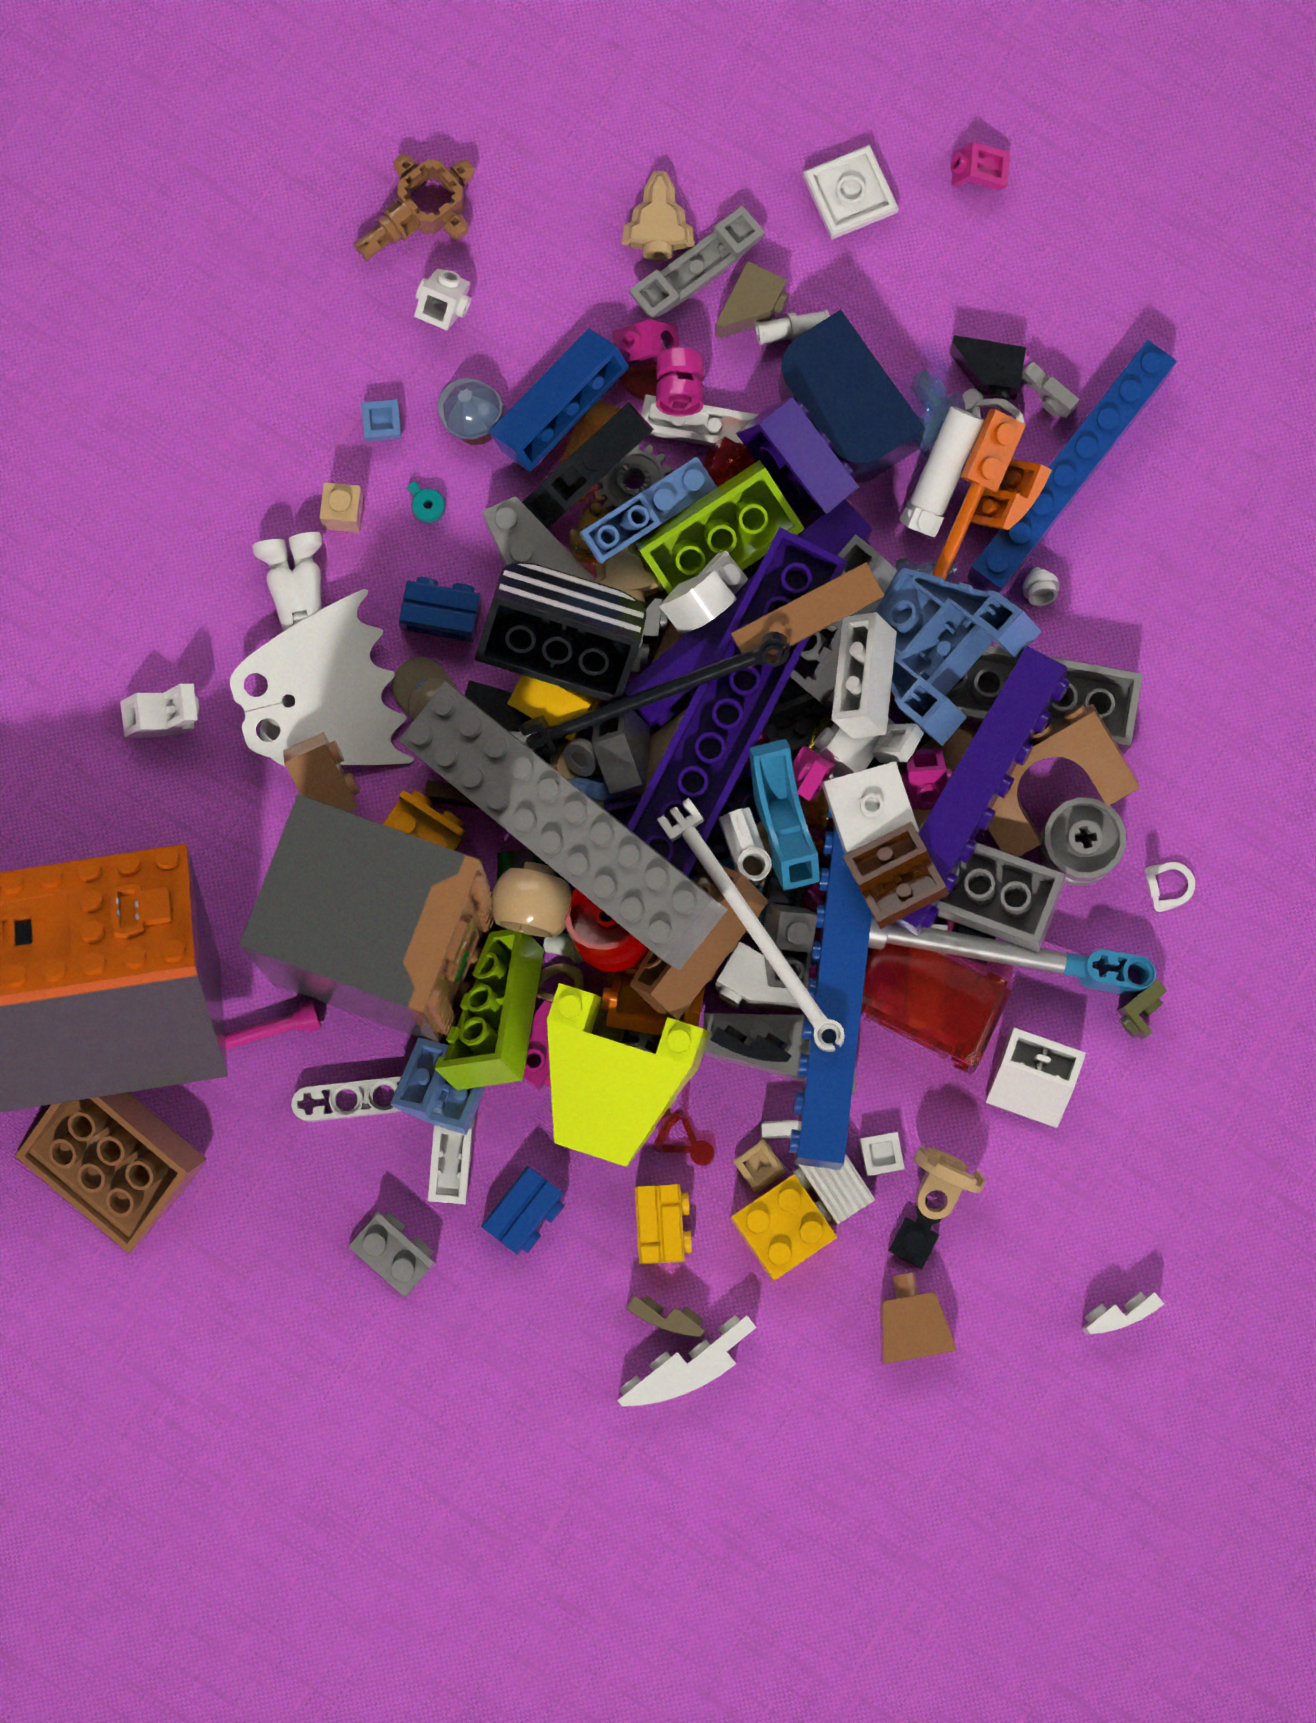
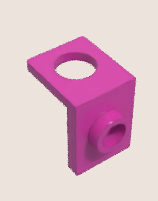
M648 319L613 331V344L617 346L628 365L651 357L657 358L662 351H665L661 343L662 332L670 340V349L680 348L678 327Z

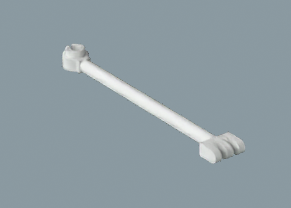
M688 798L682 802L685 810L690 814L686 818L683 817L677 807L670 810V813L677 822L673 827H671L669 820L664 815L659 817L657 821L671 842H674L681 836L685 839L814 1028V1040L818 1048L826 1052L835 1051L832 1043L828 1044L822 1040V1035L827 1030H832L836 1033L835 1044L841 1048L845 1038L843 1027L837 1021L827 1019L700 836L695 827L704 822V819L692 801Z

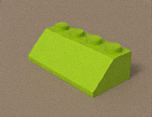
M759 460L635 541V543L669 595L679 583L697 577L718 553L727 551L739 568L744 570L766 555L779 527L795 535L805 529L767 469Z

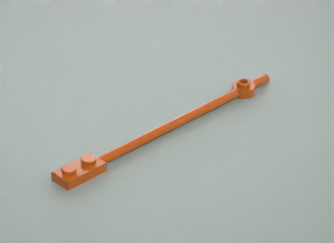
M989 409L960 476L971 482V485L932 575L942 577L944 580L947 578L984 490L990 493H997L1026 427L1025 424L997 409ZM892 691L890 693L889 710L895 698ZM827 817L824 824L832 827L833 818Z

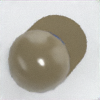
M424 657L412 658L401 664L392 680V690L395 699L412 721L416 719L445 681L460 691L437 662Z

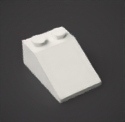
M739 942L716 981L715 990L720 994L718 998L735 1009H738L741 1004L748 1009L803 1012L787 988L768 986L764 955Z

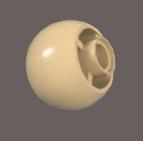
M525 862L523 869H508L497 880L491 894L493 897L492 915L496 924L532 936L557 937L566 928L565 917L570 909L572 893L569 883L556 877L557 872L550 866L539 863Z

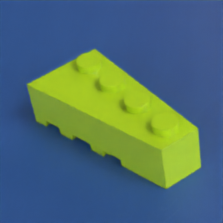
M510 929L490 932L472 974L476 978L474 985L468 993L464 994L460 1007L463 1009L459 1022L456 1027L451 1026L446 1041L450 1044L445 1056H439L434 1067L456 1090L523 1081L544 949L531 935Z

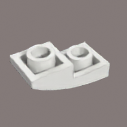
M1139 1292L1124 1304V1307L1127 1309V1312L1124 1314L1116 1304L1110 1305L1107 1308L1100 1304L1084 1317L1088 1324L1081 1329L1086 1335L1117 1330L1145 1318L1163 1306L1164 1303L1155 1292L1149 1293L1146 1296Z

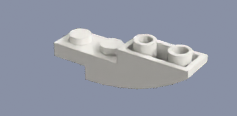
M736 1315L718 1329L722 1334L720 1338L711 1345L705 1339L688 1353L692 1358L688 1364L678 1352L672 1357L667 1351L649 1365L653 1372L641 1381L636 1375L619 1389L623 1396L617 1401L622 1407L647 1405L682 1396L702 1387L736 1365L727 1351L757 1327L748 1316H745L741 1321Z

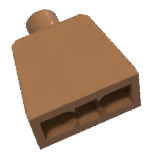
M914 1272L892 1276L896 1299L880 1302L882 1364L956 1351L954 1340L936 1293L918 1294Z

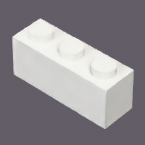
M877 612L853 615L842 619L832 721L852 739L885 735L887 732L897 632Z

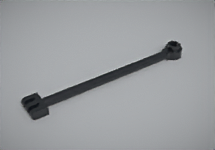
M770 632L761 638L759 644L754 645V649L551 726L547 723L544 715L522 723L519 726V730L523 736L529 735L526 738L528 746L530 748L536 747L533 751L543 759L559 753L560 744L557 739L755 664L779 666L789 657L790 642L787 643V637L784 634ZM770 650H777L778 652H781V654L771 655L767 652Z

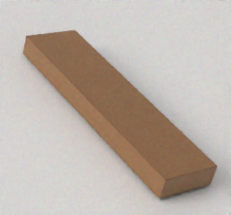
M866 562L732 632L731 637L740 654L754 649V645L759 644L761 638L770 632L784 634L787 637V643L790 642L791 647L884 598V594ZM770 650L767 653L776 655L779 652L777 650Z

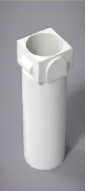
M950 406L910 501L908 500L899 520L906 527L936 538L944 519L943 515L985 421L984 419L960 408Z

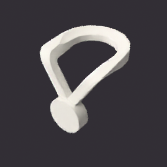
M974 388L968 389L961 397V408L980 418V408L999 407L1010 412L1014 419L1024 424L1023 414L1005 399H983V394Z
M1168 862L1145 868L1148 891L1157 912L1179 907L1187 903L1193 896L1195 878L1191 870L1185 865L1177 862ZM1167 870H1177L1183 873L1188 881L1186 893L1178 899L1159 900L1160 892L1155 875Z

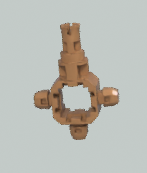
M401 154L393 162L395 172L401 179L398 181V200L382 211L383 216L377 220L378 225L359 240L354 241L353 245L359 254H363L362 258L368 262L370 258L390 242L395 244L400 239L405 241L418 229L422 233L436 234L444 228V231L455 240L462 239L468 234L469 229L466 220L461 215L464 209V193L461 185L465 186L473 179L475 169L467 159L459 160L451 165L450 171L447 170L440 160L427 159L418 166V163L410 155ZM427 179L429 182L434 179L438 183L441 182L450 195H452V201L442 205L436 214L431 212L427 215L424 211L421 212L411 199V192L413 190L416 192L421 188Z

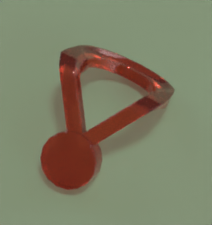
M677 1109L668 1118L654 1142L657 1152L690 1153L693 1162L699 1166L710 1164L715 1157V1150L709 1142L697 1141L686 1112L682 1109ZM678 1120L682 1121L692 1146L664 1144L668 1133Z

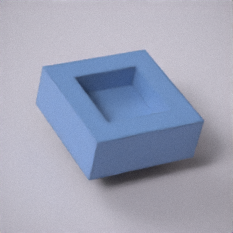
M398 399L361 403L365 442L402 439Z

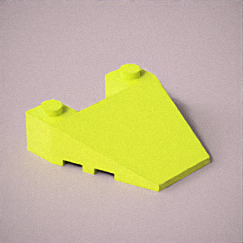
M559 983L547 1018L554 1143L628 1167L652 1134L668 1108L670 1109L676 1101L678 1094L699 1069L710 1032L667 1017L656 1054L591 1034L602 998L593 993Z

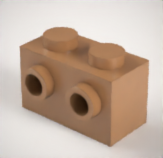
M322 732L283 750L284 764L300 795L346 812L358 808L356 794L360 793L359 786L351 772L345 774L340 763L344 761V757L335 740L329 743L325 733Z

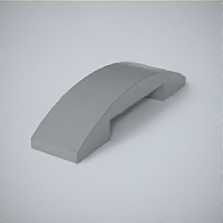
M742 205L715 225L714 231L663 270L659 271L656 269L629 289L628 293L650 319H655L678 306L716 279L763 238L765 232Z

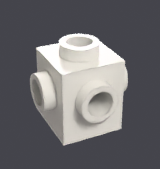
M437 268L429 279L423 278L416 292V298L419 300L414 317L448 331L458 317H465L469 309L471 297L467 296L471 282L460 278L453 271Z

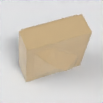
M765 1139L760 1140L733 1161L756 1193L787 1171Z

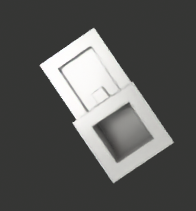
M723 551L718 553L697 577L679 583L662 601L659 607L682 635L702 627L724 612L737 599L734 595L747 582L748 578L729 553Z
M178 684L164 693H135L120 701L124 738H150L181 734L195 729L194 722L198 720L199 701L195 696L194 684Z

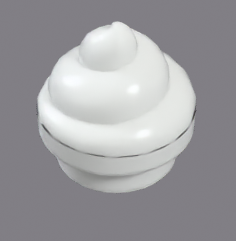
M1034 567L1030 571L1022 586L1024 596L1035 606H1044L1055 601L1060 588L1057 576L1040 567Z

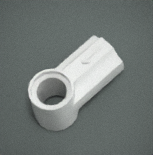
M750 807L738 809L719 817L718 821L735 866L734 871L744 874L754 886L763 883L771 869V858L764 849ZM748 858L757 859L762 865V873L755 876L749 875L743 868V861Z

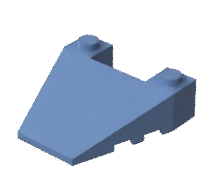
M904 567L891 581L884 594V598H882L875 611L897 632L891 691L895 696L894 700L899 709L942 746L967 718L946 695L992 642L996 643L1015 659H1018L1025 647H1029L1042 632L1023 610L999 592L988 590V592L981 591L965 583L955 584L947 582L942 577Z

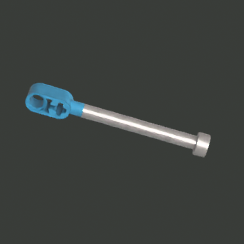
M873 915L871 916L868 948L882 950L885 944L889 943L1074 976L1086 988L1128 996L1135 995L1148 988L1156 978L1154 964L1144 956L1105 949L1096 950L1088 956L1041 948L1038 953L1007 941L934 928L927 929L923 927L918 936L896 923L880 929ZM1097 963V969L1093 968V964ZM1129 967L1138 971L1140 975L1139 984H1135L1129 979ZM1098 969L1107 972L1099 976Z

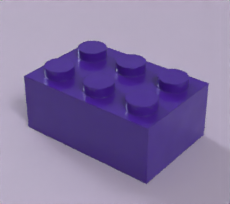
M791 397L767 407L741 428L736 435L754 459L761 461L799 519L806 521L826 515L858 489L859 486L854 481L855 474L850 466L844 461H840L831 450L833 445L830 439L823 432L817 431L809 420L811 416L807 408L801 402L795 401Z

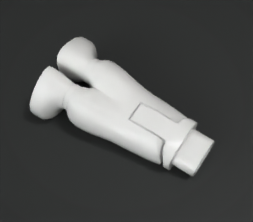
M305 532L289 538L290 550L295 563L293 570L289 569L285 540L268 539L252 545L254 556L270 566L266 581L277 609L282 632L322 609L321 570L313 560L314 554L323 543L320 532Z

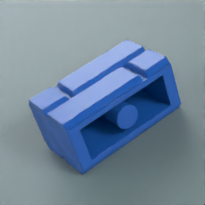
M417 577L416 582L407 580L399 617L400 629L474 642L481 607V595L474 592L475 588L467 584L454 583L452 588L438 586L437 580L428 577Z
M527 1166L485 1219L481 1227L517 1256L522 1249L529 1253L542 1236L537 1232L538 1228L545 1219L552 1223L565 1205L560 1201L564 1193Z

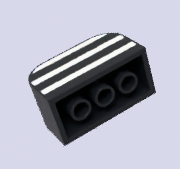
M512 563L505 566L501 571L474 660L605 701L614 702L622 699L641 643L647 615L646 610L633 596L616 588L538 564Z

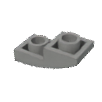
M655 598L646 609L647 615L642 639L631 669L633 673H639L640 665L647 666L649 644L642 643L643 636L657 638L659 630L666 631L667 616L659 607L662 599Z

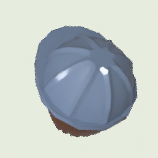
M473 378L458 379L450 383L441 392L438 399V412L448 432L470 445H482L493 439L488 432L502 418L504 409L500 395L491 386Z

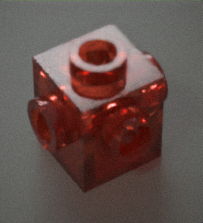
M724 436L709 449L702 465L718 488L757 461L744 444L736 443Z

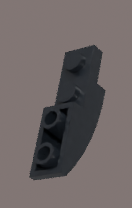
M628 402L549 475L522 503L548 529L654 429Z

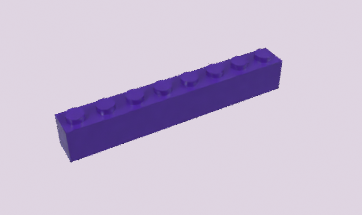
M844 499L826 515L818 518L799 537L837 556L855 534L868 545H871L867 540L870 538L873 529ZM755 574L734 595L737 599L724 612L702 627L686 633L625 687L622 698L709 666ZM698 686L636 709L634 712L650 727V730L657 724L663 728L677 716L678 712L675 708L685 700L689 703L691 702Z
M1028 646L1025 647L918 833L949 894L958 880V876L954 874L961 861L968 863L976 849L977 843L973 840L980 829L986 831L996 813L992 807L999 796L1005 798L1014 782V778L1011 777L1013 770L1017 764L1023 766L1027 761L1033 748L1029 744L1035 732L1041 734L1051 718V713L1048 712V709L1054 699L1060 701L1070 684V681L1066 679L1067 666ZM939 900L894 923L919 936L923 927L930 929L937 918L940 909L935 906Z

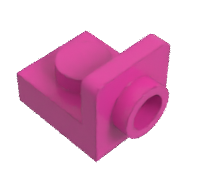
M975 141L956 150L951 159V184L959 187L967 182H972L996 190L1007 187L1010 152Z
M807 746L802 747L792 763L796 786L799 787L797 794L808 801L818 797L823 788V782L828 780L836 764Z

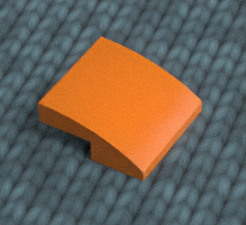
M1011 459L997 493H990L984 490L970 523L1009 530L1032 507L1043 490L1052 470L1042 464Z

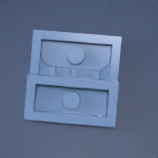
M418 1037L392 1098L391 1105L428 1123L467 1135L486 1086L456 1090L434 1069L438 1057L445 1056L449 1045Z

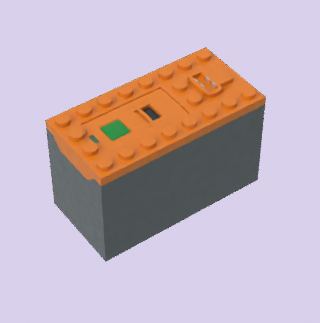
M187 843L0 872V1112L228 1077L219 954Z

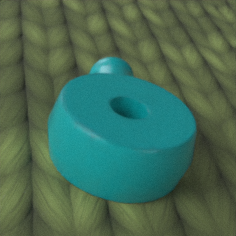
M417 481L410 483L407 486V490L414 496L411 510L416 519L428 524L440 520L446 510L444 497L433 489L422 490ZM426 504L433 505L430 509L425 508Z

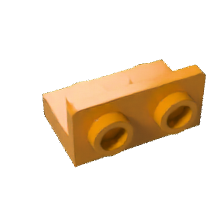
M402 790L399 794L400 800L382 825L457 851L466 838V832L461 828L464 822L446 810L441 815L430 806L433 802L420 792L414 790L412 794H409Z

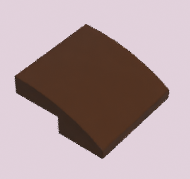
M912 822L843 856L880 929L949 895L944 881L933 864L928 850Z

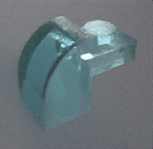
M924 369L913 377L911 389L927 409V412L918 418L925 427L919 449L928 459L950 406L965 411L966 407L959 390L947 398L945 396L947 390L942 381L936 375L931 377L929 372Z

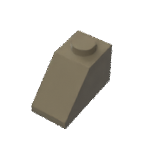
M747 261L715 324V336L724 338L754 328L756 321L771 320L775 312L781 314L790 294L785 292L787 279Z

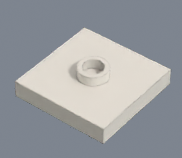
M870 145L803 171L805 183L831 240L898 213L899 208Z
M896 761L823 782L822 787L845 855L909 822H912L917 833H919Z

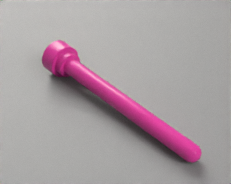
M310 1000L300 1003L299 1008L292 1010L293 1014L225 1034L226 1049L296 1028L298 1031L306 1030L307 1033L322 1029L315 1001Z

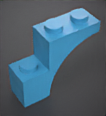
M783 739L750 747L754 804L767 831L771 864L783 891L820 882L818 852L809 833L799 795L797 794L791 750L787 740Z

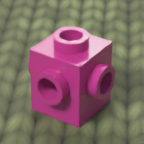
M942 748L915 750L908 762H904V772H899L911 808L921 810L933 809L952 776V770L946 769Z

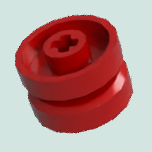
M574 889L571 893V904L565 917V923L573 944L585 963L599 971L618 972L632 968L642 961L649 949L578 889Z

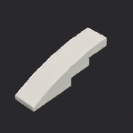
M475 1115L467 1135L434 1125L428 1201L466 1205Z

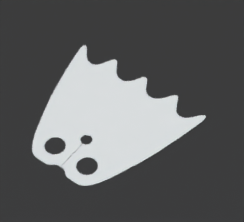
M367 589L355 592L289 627L249 655L234 670L230 678V687L234 700L244 709L245 720L242 723V731L247 746L253 752L270 758L284 760L283 750L324 732L329 743L335 740L342 752L344 761L340 765L407 764L414 761L413 757L394 748L391 742V735L406 721L407 717L386 707L381 699L384 687L395 677L393 671L377 667L370 659L371 648L382 636L383 630L361 623L357 618V609L367 596ZM253 673L263 675L268 682L267 691L259 697L250 696L244 689L245 679ZM286 694H290L295 698V704L292 707H285L281 703L283 696ZM265 718L275 720L280 727L279 736L272 742L262 741L256 733L257 724Z

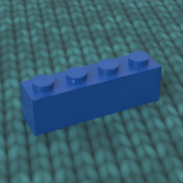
M588 328L488 433L506 456L530 472L630 367L616 345Z

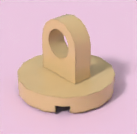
M921 1145L913 1157V1161L926 1170L917 1189L915 1199L919 1210L927 1218L934 1220L943 1219L954 1209L963 1189L973 1193H981L986 1183V1176L979 1170H975L973 1175L966 1171L968 1165L964 1164V1161L932 1147V1149L927 1148L926 1150V1147ZM939 1190L945 1193V1201L940 1207L929 1208L926 1206L925 1199L931 1191Z

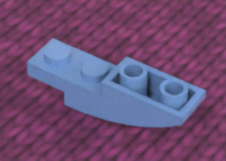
M696 456L582 530L580 535L599 564H601L716 489L717 486Z

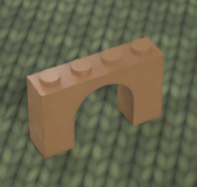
M1083 704L1076 706L1064 715V721L1053 727L1049 723L1041 734L1035 732L1033 735V739L1029 742L1033 748L1027 761L1023 766L1016 765L1011 774V777L1014 778L1011 789L1005 798L999 796L992 807L996 813L988 829L1002 852L1020 857L1041 845V836L1017 794L1018 784L1022 775L1032 764L1049 757H1062L1079 764L1090 777L1107 807L1140 788L1137 776L1093 704L1086 708Z

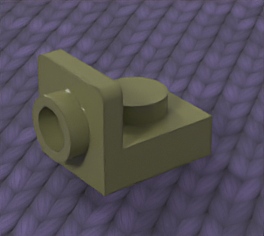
M1159 980L1154 981L1151 986L1142 990L1118 1010L1122 1016L1119 1019L1120 1024L1132 1037L1137 1035L1142 1040L1153 1033L1139 1014L1142 1012L1147 1017L1164 1004L1160 997L1167 990Z

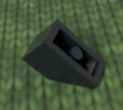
M954 335L949 353L976 390L984 395H988L989 399L1016 400L1021 384L1026 347Z

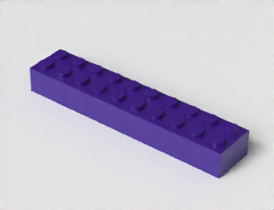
M779 527L710 665L740 654L731 637L732 632L841 576L848 561ZM810 637L791 646L788 659L779 666L757 664L749 669L747 667L698 686L627 828L687 877H689L698 858L682 836L671 842L657 819L664 815L669 820L671 827H673L677 822L670 813V810L677 807L684 818L688 817L690 814L685 810L682 802L689 798L704 819V822L695 828L706 843L750 757L749 748L756 745Z

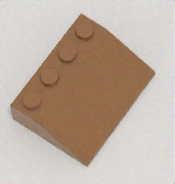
M129 1092L51 1104L15 1155L18 1160L128 1254L136 1248L180 1196L207 1160V1158Z

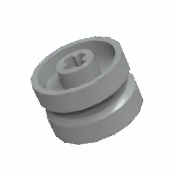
M1078 797L1062 803L1046 820L1040 833L1041 845L1038 846V853L1044 867L1065 874L1066 884L1087 886L1101 881L1120 862L1126 848V829L1120 815L1110 805L1107 807L1104 802L1096 798ZM1075 839H1085V841L1087 842V848H1084L1083 843L1076 842Z

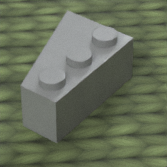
M516 496L482 511L484 524L504 567L519 562L533 563L590 581L596 580Z

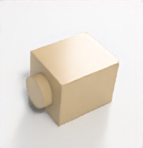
M324 482L320 510V521L323 529L360 533L364 502L361 486Z

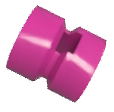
M671 348L662 351L657 356L656 379L658 383L656 386V407L662 413L671 416L683 417L700 412L704 404V385L702 384L704 379V357L701 353L689 348Z

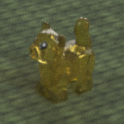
M593 502L590 506H587L583 510L578 528L570 530L569 549L574 559L579 562L592 564L598 562L580 535L582 530L609 514L603 510L602 505L598 502Z

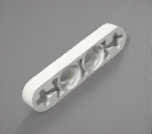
M402 1076L304 1087L294 1094L291 1107L294 1114L305 1122L402 1112L392 1107L391 1104L381 1107L375 1103L373 1098L375 1090L383 1085L390 1086L395 1092ZM352 1090L356 1093L358 1098L357 1104L352 1110L343 1111L337 1107L336 1097L341 1091ZM331 1091L329 1103L333 1111L332 1113L325 1114L326 1106L314 1107L313 1114L307 1115L305 1109L299 1108V1103L305 1101V1095L311 1094L312 1099L316 1101L326 1100L323 1092Z

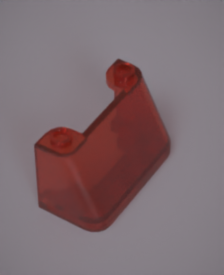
M886 943L882 950L868 948L861 1016L863 1012L866 1013L864 1020L870 1023L873 1021L938 1053V1057L946 1059L951 1055L950 1060L955 1063L954 1067L971 1075L980 1063L1008 1002L1011 991L1006 988L1008 982L993 973L988 972L985 977L937 952Z

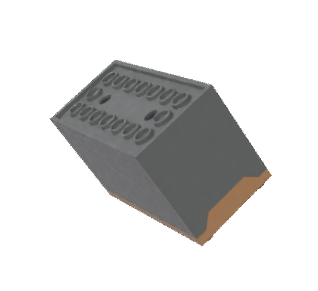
M297 794L239 946L271 983L415 1037L443 1043L451 1026L456 1027L458 1018L454 1014L457 1003H461L464 994L470 991L471 983L466 982L471 967L475 969L483 947L479 945L484 932L489 934L495 925L492 915L493 897L489 890L490 886L488 885L481 860Z

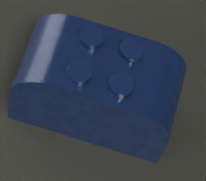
M841 309L796 338L786 349L779 380V396L781 401L793 397L795 401L801 402L807 408L811 416L809 420L817 431L823 432L830 439L833 445L831 450L840 461H844L850 466L855 474L854 481L856 483L876 478L920 448L925 432L924 425Z

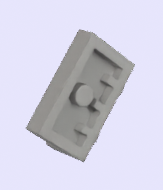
M377 1211L372 1216L373 1219L348 1247L406 1298L436 1264L429 1258L434 1251L418 1237L413 1242L410 1241L402 1233L406 1226L391 1212L383 1216Z

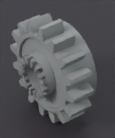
M638 444L595 484L597 487H603L595 492L597 500L605 499L603 511L606 513L615 510L672 473V466L662 467L665 455L661 453L654 457L652 456V445H649L645 451H641ZM631 477H637L643 481V486L633 490L626 487L624 482Z

